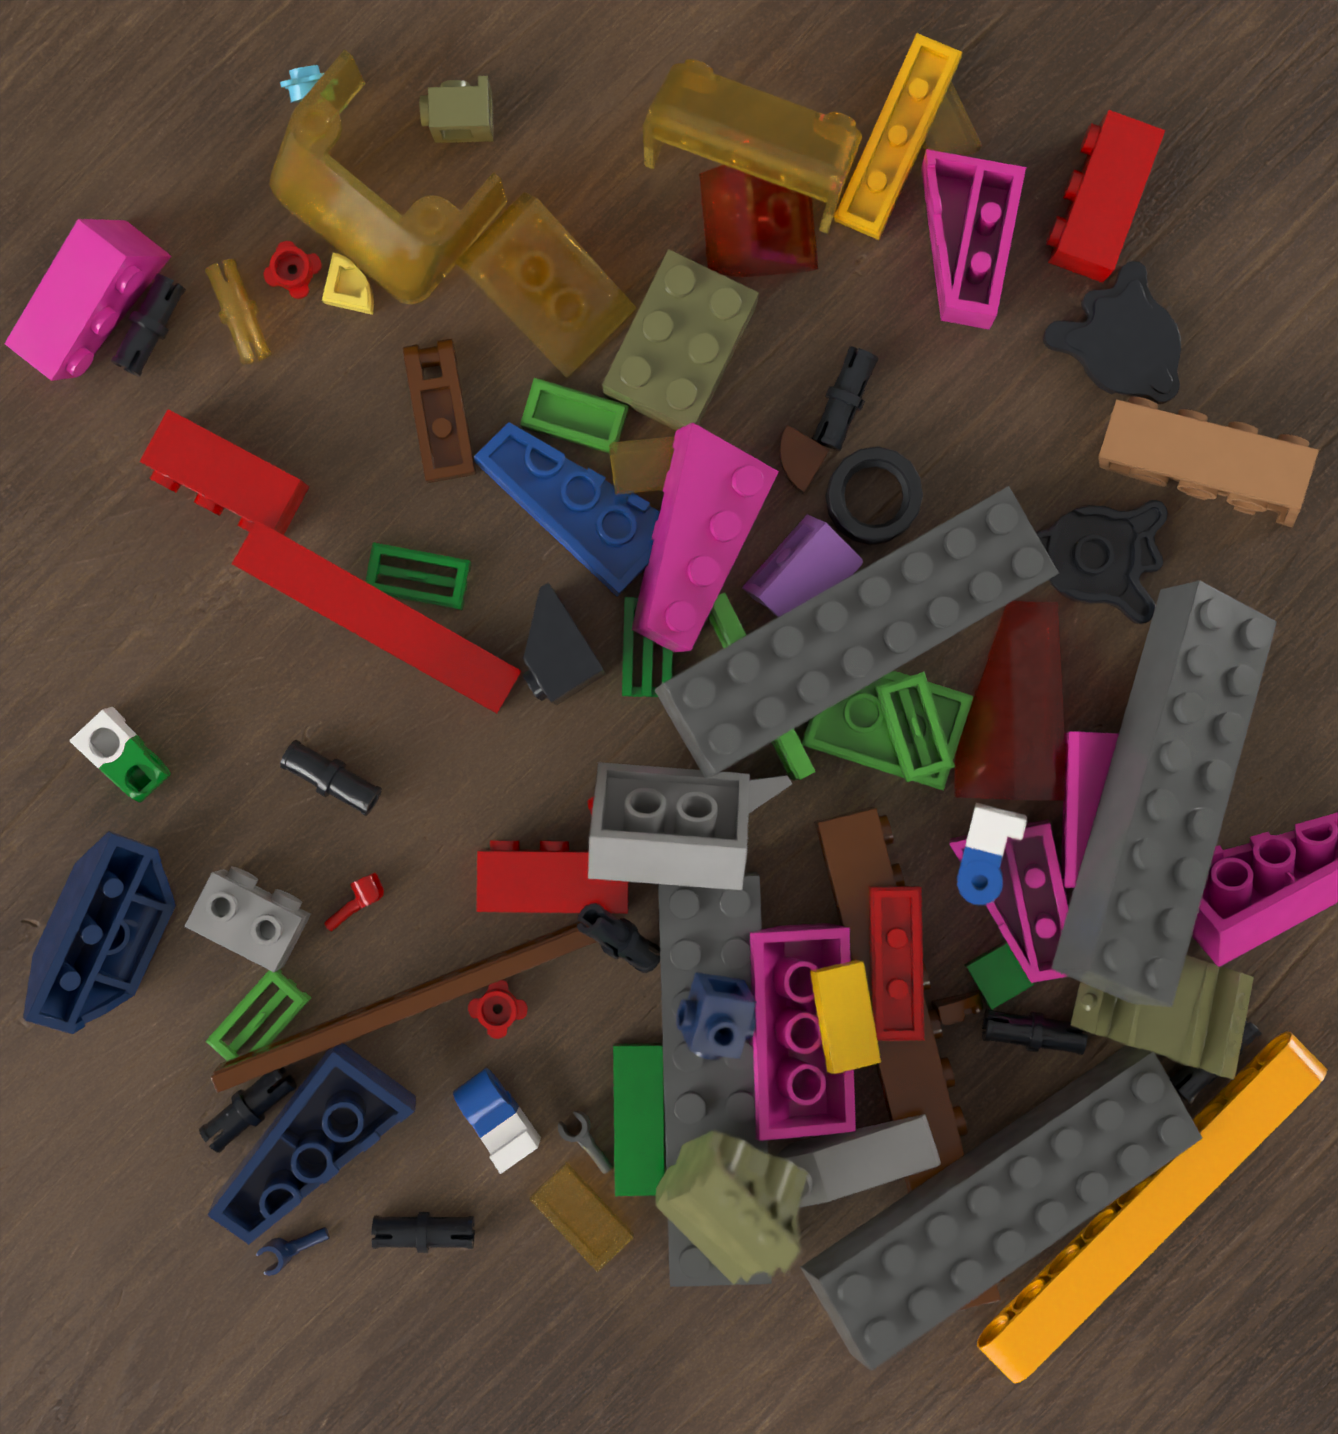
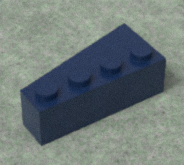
M344 1043L329 1048L214 1197L207 1216L249 1245L298 1206L302 1199L322 1183H327L338 1174L340 1169L362 1151L365 1152L378 1142L384 1133L414 1113L416 1096Z

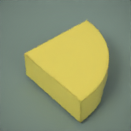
M333 252L322 301L327 305L373 315L374 298L367 278L350 259Z

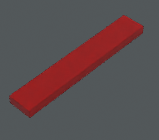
M258 520L254 523L231 563L496 714L521 673V670Z

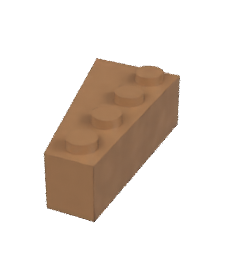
M1130 397L1128 402L1116 399L1099 454V468L1160 487L1167 486L1169 479L1179 482L1177 489L1186 493V495L1202 500L1216 499L1217 495L1227 497L1226 501L1234 506V510L1250 515L1270 510L1278 513L1276 523L1293 528L1301 510L1319 452L1318 449L1308 447L1309 441L1288 434H1281L1278 439L1258 435L1259 430L1256 427L1241 422H1229L1227 427L1207 422L1208 417L1193 410L1180 409L1178 414L1158 410L1159 405L1157 403L1140 397Z

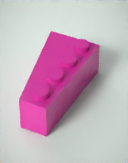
M693 422L676 430L672 446L674 452L670 470L667 471L662 491L664 492L660 515L659 519L655 522L651 539L654 541L648 566L645 567L631 629L674 653L691 651L779 472Z
M1338 812L1295 824V830L1287 833L1270 835L1269 832L1251 836L1249 843L1226 850H1222L1220 845L1215 847L1191 936L1218 967L1338 903Z

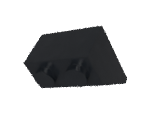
M549 582L541 586L523 658L529 670L523 673L522 676L538 700L543 701L548 698L551 703L558 705L607 673Z

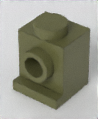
M478 76V86H470L468 82L461 80H449L441 83L440 87H428V95H420L421 125L429 126L435 143L494 141L492 90L488 76Z

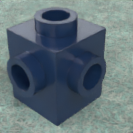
M695 972L688 999H683L678 1008L677 1028L681 1030L690 1052H694L702 1058L719 1060L723 1056L740 1059L745 1041H750L755 1031L756 1015L754 1009L756 1001L746 982L742 979Z

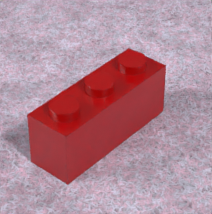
M1108 110L1099 125L1090 124L1080 148V152L1087 155L1081 171L1073 170L1063 194V198L1070 201L1065 217L1056 216L1046 240V245L1053 247L1048 263L1101 283L1111 275L1119 259L1165 130L1112 110Z
M167 409L139 461L154 470L149 479L175 493L178 492L181 485L198 493L193 501L194 503L218 516H221L225 508L241 516L237 526L250 532L254 523L258 520L284 535L310 487L293 475Z
M490 840V849L477 851L476 912L580 913L585 906L597 903L610 913L628 914L629 881L588 878L589 850H569V841L540 840L539 849H520V840Z

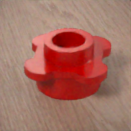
M283 241L277 245L276 252L271 257L270 266L265 268L264 279L269 286L275 287L279 285L288 290L294 299H302L309 294L308 285L313 275L321 271L322 262L318 255L314 253L305 254L293 242ZM296 266L297 272L290 274L288 272L289 267Z
M500 980L490 984L488 991L483 996L472 999L468 1005V1012L472 1018H477L487 1028V1033L491 1038L501 1039L506 1036L508 1027L515 1020L525 1018L528 1006L523 999H517L509 991L507 981ZM500 1004L503 1011L495 1013L493 1010L494 1005Z

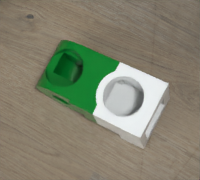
M113 706L102 709L69 741L133 800L142 803L171 773L162 760L144 745L145 742L125 723L126 719Z

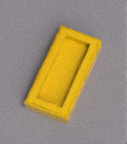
M854 960L811 970L810 975L827 1071L836 1074L881 1063L864 962Z

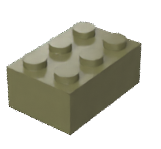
M668 249L602 384L604 396L616 402L629 405L630 409L674 430H678L692 422L699 426L756 309L759 293Z

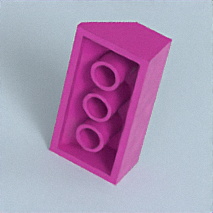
M830 923L782 925L750 932L752 995L756 1001L754 1009L756 1025L753 1034L756 1139L762 1141L856 1132L854 1069L836 1074L827 1071L810 975L811 970L850 962L849 927Z

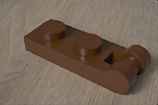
M453 339L437 341V346L420 349L418 344L403 347L426 482L433 483L477 475ZM441 365L443 377L425 380L424 368Z

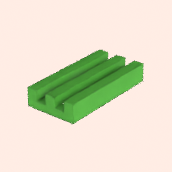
M925 672L875 687L905 782L954 768L955 765ZM914 685L917 687L939 755V762H931L908 687ZM895 691L898 693L921 767L917 769L913 767L890 693Z
M280 969L276 972L269 970L205 1042L227 1061L238 1057L237 1052L282 1001L289 996L294 1002L249 1052L271 1044L312 998L306 992L300 991L293 980L287 979L281 974L282 971ZM272 983L276 984L280 989L229 1046L224 1043L222 1039L269 986Z

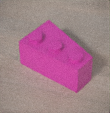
M926 149L921 171L941 321L983 329L991 328L998 312L1026 167Z
M78 219L4 344L51 381L81 376L90 367L96 351L172 256L126 220Z
M1045 819L1026 823L1022 840L1007 837L1000 864L1003 873V887L999 896L993 902L986 904L1031 983L1068 977L1051 969L1068 912V905L1049 820ZM968 835L950 838L949 841L960 862Z

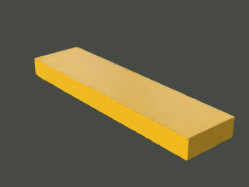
M916 33L835 213V222L877 240L880 239L962 58V51Z

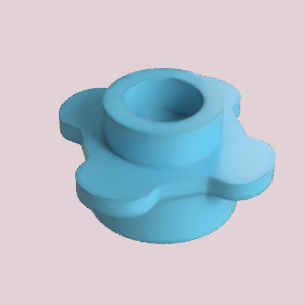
M311 65L289 70L291 79L280 82L281 88L285 87V89L289 90L291 103L330 96L327 81L333 80L332 74L320 73L319 65Z

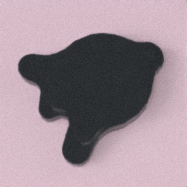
M1127 262L1118 271L1115 285L1112 288L1092 290L1084 295L1081 300V306L1087 315L1086 322L1054 321L1044 331L1043 343L1047 348L1076 358L1083 366L1087 376L1100 389L1109 394L1134 395V397L1146 398L1157 404H1164L1173 399L1179 391L1180 382L1177 369L1181 354L1180 333L1177 324L1168 311L1160 306L1151 296L1147 284V270L1140 262Z
M1150 500L1142 506L1128 511L1115 510L1106 506L1087 505L1063 515L1047 530L1036 532L1059 572L1058 575L1049 579L1051 585L1061 595L1071 601L1088 605L1108 604L1114 606L1136 624H1145L1151 621L1156 605L1141 585L1139 579L1142 573H1153L1163 566V557L1155 543L1154 537L1167 520L1168 511L1166 506L1158 500Z

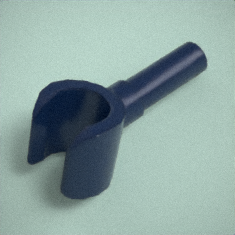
M326 1227L289 1242L282 1238L271 1239L258 1250L256 1256L270 1251L276 1254L279 1262L269 1266L263 1273L268 1276L277 1274L290 1262L292 1256L330 1239Z

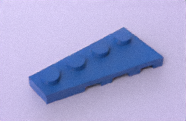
M510 422L474 456V462L615 596L618 597L648 566L654 541L651 540L654 526L660 515V511L649 506L650 503L634 493L628 494L605 480L606 477L590 468L586 470L565 458L564 453Z

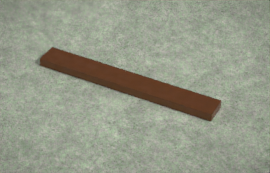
M582 921L575 922L220 1063L214 1070L211 1079L217 1093L597 941L578 930L577 924L583 923Z

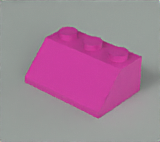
M1065 733L1061 877L1065 887H1075L1119 734Z

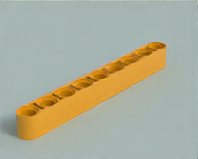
M1284 1032L1275 1037L1235 1076V1079H1232L1192 1119L1203 1139L1107 1205L986 1326L977 1340V1347L1013 1383H1020L1029 1377L1319 1086L1327 1074V1068L1291 1032Z

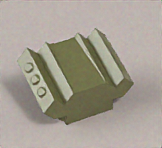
M1186 954L1172 1007L1132 1004L1080 982L1071 1025L1095 1035L1108 1037L1138 1049L1143 1048L1167 1056L1174 1061L1201 1068L1221 1077L1235 1079L1254 977L1224 966L1218 967L1215 963Z
M711 1131L682 1144L676 1164L667 1169L656 1187V1206L734 1285L740 1277L748 1283L752 1275L765 1271L772 1277L778 1266L786 1273L801 1250L797 1214L808 1172L787 1160L759 1151L737 1138L723 1135L717 1131Z

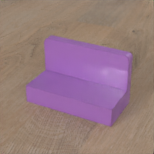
M807 514L746 582L742 589L755 601L769 608L777 617H780L852 576L862 565L863 560L826 522Z

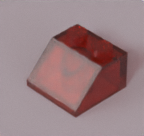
M741 157L699 174L706 255L709 269L722 275L741 278L810 272L818 269L810 173L808 171Z

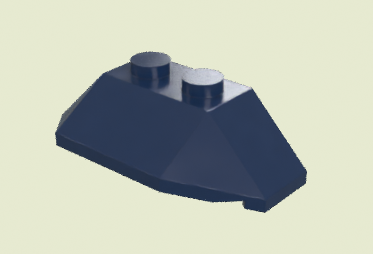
M108 831L74 864L32 956L23 1013L25 1021L74 1034L84 1028L86 1023L108 1013L135 996L176 906L168 879L161 864L159 852L155 847Z

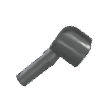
M573 1112L582 1123V1131L579 1135L571 1134L562 1121L558 1123L560 1136L569 1142L577 1141L603 1174L613 1168V1165L589 1133L591 1121L584 1112Z

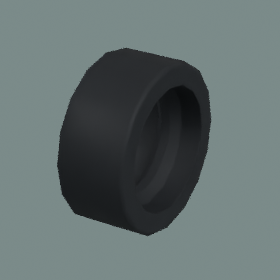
M877 446L859 449L845 457L831 475L825 497L828 515L836 528L853 541L871 545L889 542L909 528L919 514L923 492L920 476L912 463L895 450ZM878 467L886 469L896 476L902 487L903 501L901 509L893 519L884 524L870 525L862 523L851 515L846 506L844 494L847 483L853 474L863 468Z

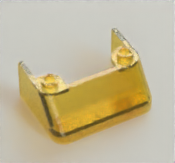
M344 49L293 110L271 171L270 187L277 200L343 256L350 259L361 271L390 295L402 303L416 304L425 300L505 206L508 202L501 178L493 172L461 211L445 198L430 195L417 200L405 215L402 216L333 159L328 152L338 142L342 133V120L339 114L365 85L353 56Z
M686 59L684 64L676 63L672 65L648 110L643 124L644 166L654 169L662 145L667 143L827 202L819 231L828 234L855 162L862 134L855 128L856 122L847 115L838 112H829L827 115L714 74L713 69L701 61Z

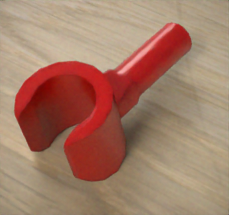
M372 873L350 884L356 899L347 902L324 922L329 931L335 930L360 909L383 898L384 888L376 873Z

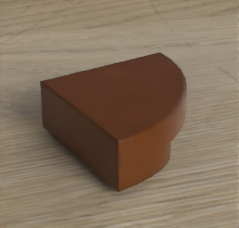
M787 425L780 442V460L791 485L804 495L828 454L829 449Z
M979 990L931 1001L933 1009L935 1008L940 1023L944 1026L964 1021V1015L979 1014L984 1008Z

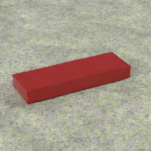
M869 886L871 1008L877 1041L924 1040L922 887Z

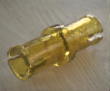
M228 259L222 261L224 265L223 270L228 282H225L218 262L205 269L206 275L210 279L221 307L218 316L222 324L228 325L239 353L241 364L248 365L254 363V354L249 342L253 344L259 361L271 356V350L267 346L255 315L259 312L255 300H249L237 269L236 260Z

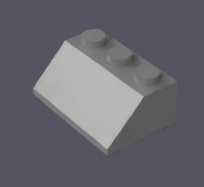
M598 762L590 830L588 878L742 890L747 854L750 774L718 772L705 778L701 770Z

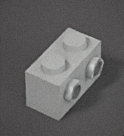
M231 866L229 872L224 869L212 872L184 927L272 972L283 968L311 915L300 909L302 901L279 889H275L274 893L271 894L255 886L258 878L237 867Z

